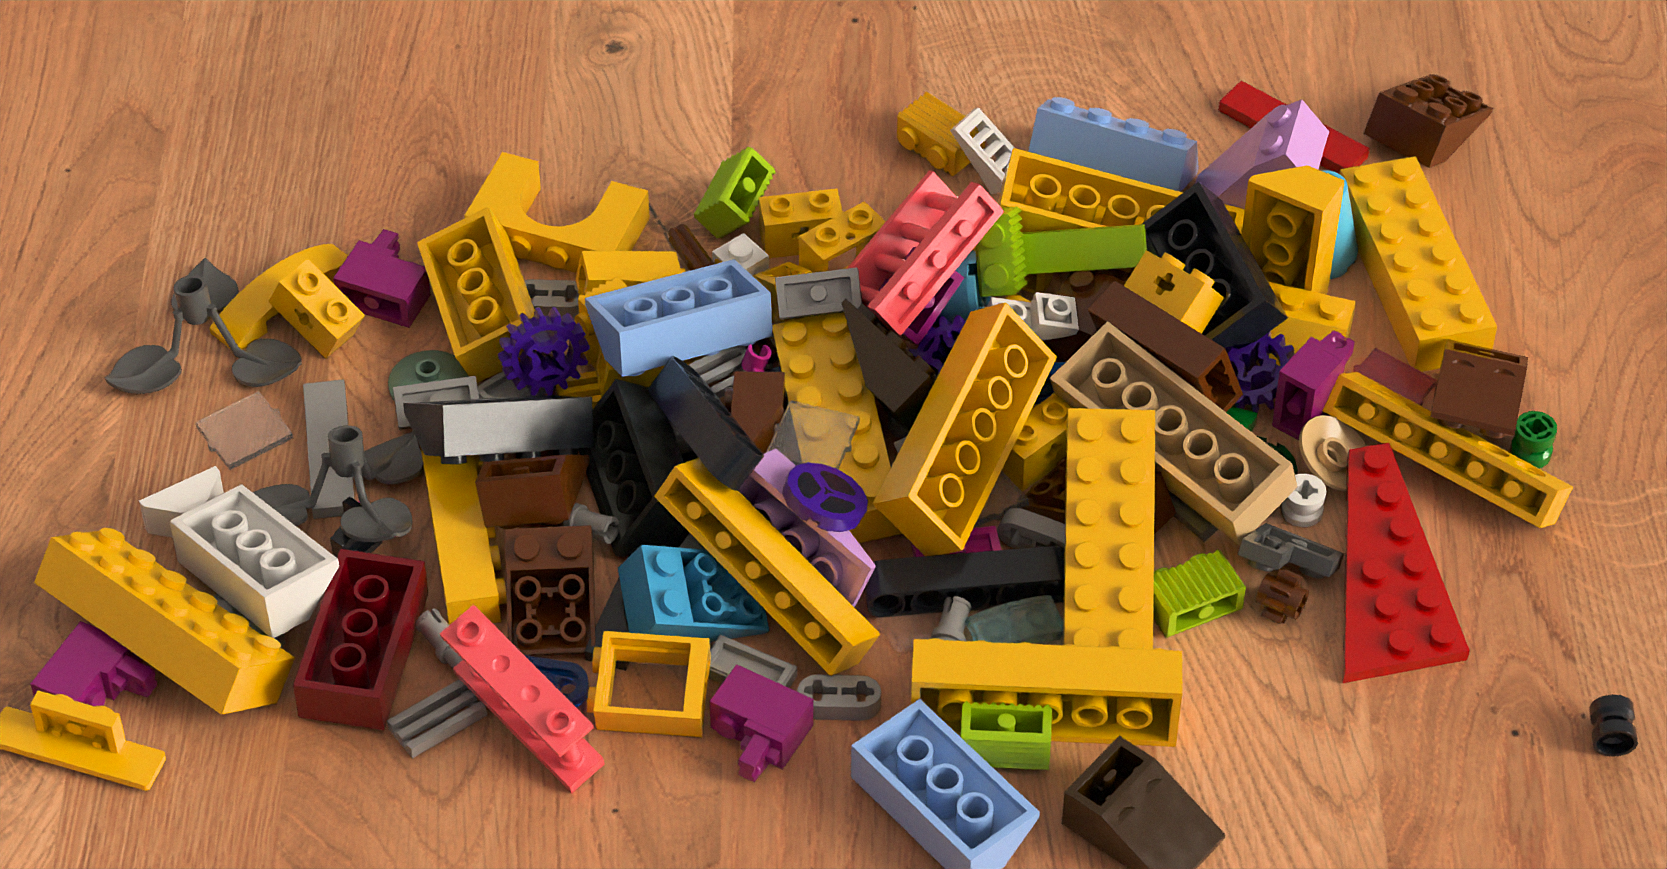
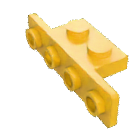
M37 691L30 703L32 713L12 707H4L0 713V749L147 791L151 788L166 761L164 751L127 741L120 714L105 706L95 707L74 701L63 694L52 695Z

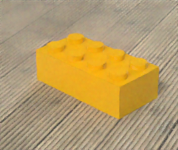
M487 207L417 242L455 358L469 377L476 376L477 383L503 371L502 368L504 366H502L498 358V353L504 351L499 343L500 338H510L511 336L506 326L513 324L518 327L521 324L519 317L521 313H524L530 319L534 317L535 311L508 234L491 209ZM522 348L520 349L519 356L523 352Z

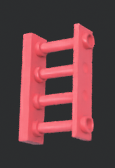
M929 170L848 266V268L857 267L859 270L862 304L868 307L888 330H892L896 335L901 336L1003 214L1004 210L980 184L971 182L957 198L936 173ZM913 247H916L915 250L910 254V256L906 260H904L910 252V250ZM886 279H889V281L884 285V287L880 291H878L881 285L884 283V281Z
M472 605L440 633L441 638L463 659L453 668L455 675L571 793L605 765L603 757L583 738L594 728L593 724L475 605Z

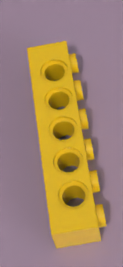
M1359 372L1339 374L1322 410L1382 444L1390 443L1393 450L1538 528L1556 523L1573 486L1464 428L1455 429L1439 424L1438 419L1430 417V410Z

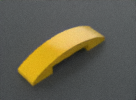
M332 243L313 246L283 259L249 283L219 314L238 347L243 350L251 342L268 333L266 321L279 313L269 303V300L278 283L308 258L334 284L333 278L348 255ZM213 322L209 328L210 333L230 349L218 327Z

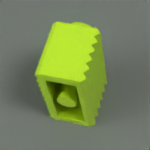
M746 147L740 153L737 152L736 155H732L731 158L722 161L694 213V218L716 238H722L748 224L750 218L753 217L752 213L756 211L755 208L759 206V197L764 196V191L767 190L766 186L770 185L769 181L773 179L772 175L776 174L775 169L752 147Z
M1003 207V214L975 246L979 295L981 297L1015 295L1028 284L1024 279L1028 274L1024 272L1027 266L1023 263L1026 258L1022 254L1026 250L1021 247L1025 242L1021 240L1024 234L1020 231L1023 226L1019 222L1023 218L1018 215L1022 211L1019 207Z
M1217 549L1214 553L1209 552L1207 555L1205 553L1197 554L1183 565L1179 563L1176 567H1171L1170 569L1163 567L1154 571L1153 619H1155L1156 625H1159L1160 631H1163L1166 638L1243 609L1246 586L1221 550Z
M968 701L962 704L961 738L988 764L995 768L1049 770L1052 708L1048 704L1045 707L1039 704L1035 707L1031 704L1024 707L1021 703L1017 706L1013 703L1006 706L1003 702L1000 705L994 702L990 705L983 702L980 705L976 701L972 704Z

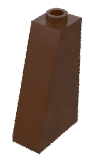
M1114 281L1105 292L1100 293L1088 309L1097 331L1108 321L1223 411L1227 412L1243 395L1224 347L1117 281Z

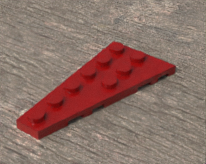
M1390 443L1350 449L1347 456L1345 632L1343 636L1344 667L1342 684L1466 661L1470 652Z

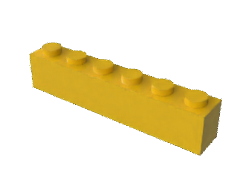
M420 447L449 625L453 623L472 605H475L492 623L501 622L499 605L507 604L504 578L495 579L494 571L502 570L498 545H489V539L496 538L495 527L485 528L475 484L483 462H479V455H466L467 463L441 464L440 456L424 455Z
M699 458L676 465L654 497L830 676L858 665L881 634L739 491L732 490L716 479Z

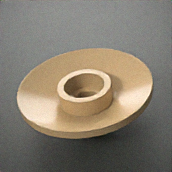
M1327 415L1316 416L1310 419L1301 429L1299 436L1300 451L1310 471L1321 479L1325 485L1339 491H1346L1348 452L1350 449L1366 447L1362 437L1351 426L1343 423L1336 417Z

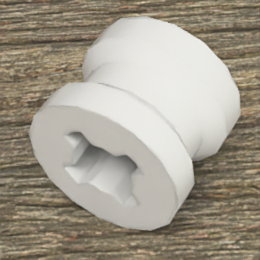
M1297 474L1295 478L1298 487L1282 502L1281 512L1284 519L1290 524L1298 527H1310L1316 525L1322 519L1324 512L1323 504L1327 493L1326 486L1321 479L1314 475Z

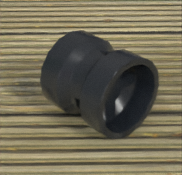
M1615 694L1595 699L1589 707L1591 724L1594 726L1592 731L1594 749L1599 754L1611 757L1623 756L1636 749L1638 739L1636 727L1633 725L1635 720L1633 702L1625 696Z

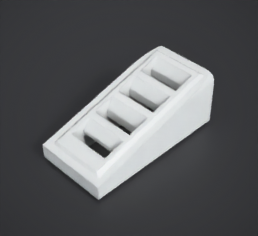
M978 107L973 109L950 131L990 193L995 194L1001 191L1011 152L1015 147ZM977 127L980 132L972 138L969 132ZM986 141L988 146L982 149L980 144ZM995 155L997 159L993 161L990 157Z

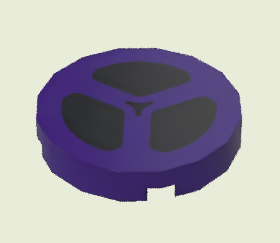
M808 462L796 465L786 477L782 494L788 507L797 517L806 522L809 517L819 522L817 527L825 531L844 532L855 529L867 511L868 500L863 489L853 478L839 469L825 464Z

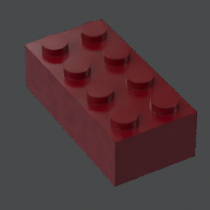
M340 549L337 557L339 567L325 591L293 684L298 717L385 730L417 631L415 623L423 613L429 594L425 561Z

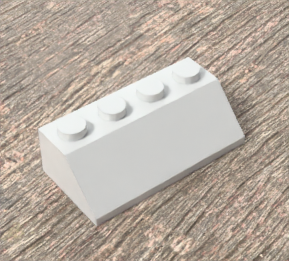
M242 484L170 520L178 562L272 638L284 634L310 619L339 567V561L334 555Z

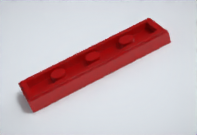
M1241 80L1219 101L1218 111L1252 128L1273 109L1287 104ZM1323 124L1329 131L1321 158V166L1340 174V169L1360 166L1368 158L1370 148Z

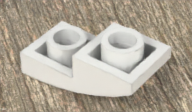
M1036 292L1031 302L991 297L987 306L990 307L1006 302L1041 340L1075 335L1079 330L1075 297Z

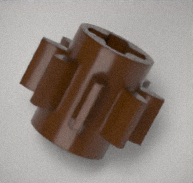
M1280 569L1277 576L1268 573L1262 580L1255 599L1256 603L1265 606L1261 616L1278 624L1281 622L1285 623L1287 617L1297 620L1309 596V590L1300 587L1303 577L1286 569Z

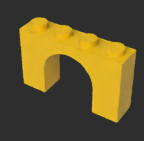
M502 152L464 215V218L489 207L508 234L517 258H524L577 273L582 251H632L650 219L648 190L611 181L598 206L586 219L567 226L544 225L527 216L529 208L541 190L539 161Z
M582 251L575 281L578 294L585 295L586 291L592 292L593 288H599L600 284L605 285L606 280L612 281L613 277H619L629 287L683 273L686 270L685 268H680L675 251ZM601 347L595 365L601 396L605 394L615 379L649 387L664 368V366L646 370L638 376L622 377L605 360ZM698 356L683 361L689 365L705 356Z

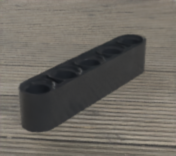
M672 356L647 388V391L708 471L724 485L738 491L763 459L764 455L704 379L687 363Z
M1059 546L873 561L876 567L864 588L867 609L871 615L882 618L936 614L943 612L945 599L950 597L953 603L954 596L967 600L972 606L971 611L1064 602L1065 549Z

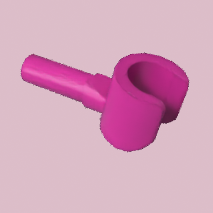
M749 344L741 361V366L746 372H764L772 355L771 349L767 345H763L758 356L753 352L752 345Z

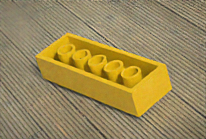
M1013 148L1003 178L998 205L1001 208L1019 207L1022 210L1018 214L1023 218L1019 222L1023 226L1020 230L1021 232L1139 225L1180 196L1182 192ZM1224 204L1241 233L1245 209ZM1135 267L1118 268L1116 270L1132 273Z
M1416 156L1340 169V175L1345 178L1348 185L1358 253L1413 373L1440 369L1447 339L1493 349L1497 325Z
M1006 302L970 312L873 502V505L924 556L943 555L963 550L1057 358Z
M832 313L810 316L773 324L772 330L781 371L785 372L786 393L802 464L808 462L820 463L839 469L853 478L863 489L868 500L867 511L857 527L849 530L858 543L902 534L873 505L891 466L874 396L865 385L845 314Z
M1068 408L1066 428L1063 645L1153 649L1155 410Z
M101 528L100 531L72 532L70 535L50 538L34 581L36 585L221 715L278 702L295 659L294 656L281 648L279 641L270 636L262 635L251 628L247 619L230 613L219 606L215 597L186 583L187 580L183 575L167 570L155 561L156 558L151 553L137 549L126 542L125 536L117 530Z
M914 639L911 704L921 699L960 737L962 704L966 701L970 704L976 701L980 705L983 702H986L988 705L993 702L1000 705L1003 702L1006 706L1011 703L1017 706L1021 703L1024 707L1028 704H1031L1033 707L1038 704L1045 707L1048 704L1052 708L1051 741L1111 744L1120 735L1134 745L1176 747L1183 694L1182 651L1166 650L1163 648L1132 649L1118 646L1087 647L1073 644L1041 645L1028 642L996 643L983 640Z

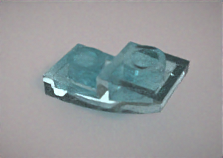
M1051 595L1031 597L1002 604L969 616L965 621L974 641L1037 643L1060 640L1063 637V620Z

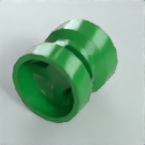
M1529 411L1521 414L1517 419L1510 453L1537 468L1546 466L1551 459L1553 443L1557 435L1555 420L1548 414L1540 411Z

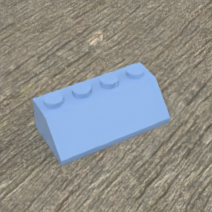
M1054 97L1052 100L1048 99L1037 109L1028 152L1179 192L1197 175V141L1186 138L1187 135L1182 131L1175 129L1156 130L1149 128V123L1135 118H1129L1126 121L1111 117L1112 113L1105 109L1090 108L1086 110L1074 106L1075 103L1072 100L1061 97Z
M735 259L585 298V306L604 358L622 377L638 376L646 370L665 366L672 356L682 361L698 356H712L718 354L720 350L739 345L749 346V344H755L757 340L772 337L771 292Z
M918 699L851 745V778L945 869L1004 868L1040 817V812L921 699Z

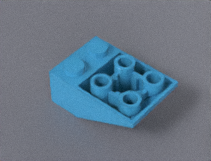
M641 545L618 567L629 633L709 638L710 642H715L720 635L734 639L766 634L770 631L766 610L705 549Z

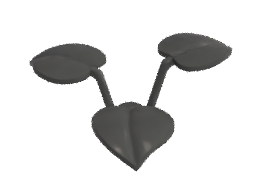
M204 258L187 276L179 279L174 284L171 305L174 310L175 321L171 349L167 352L165 348L158 345L136 347L118 360L111 373L105 377V380L110 386L118 390L134 394L153 393L168 387L182 372L180 363L174 360L179 353L182 321L186 320L189 324L199 325L208 321L210 317L234 355L239 358L232 365V373L241 384L251 387H262L278 382L295 372L302 365V359L293 347L276 339H257L248 345L246 351L238 347L218 314L239 293L238 285L230 276L218 270L209 260Z
M339 426L332 429L328 434L329 453L321 454L322 465L311 496L306 489L294 484L274 485L253 492L292 524L298 526L307 520V509L316 506L329 466H331L340 477H354L359 501L362 505L351 508L342 515L340 524L344 534L353 540L361 542L386 541L393 539L395 536L402 537L410 532L412 528L411 512L404 503L394 498H382L370 504L362 477H365L367 480L376 478L384 484H398L409 481L422 472V455L418 440L413 431L364 451L362 431L355 426Z

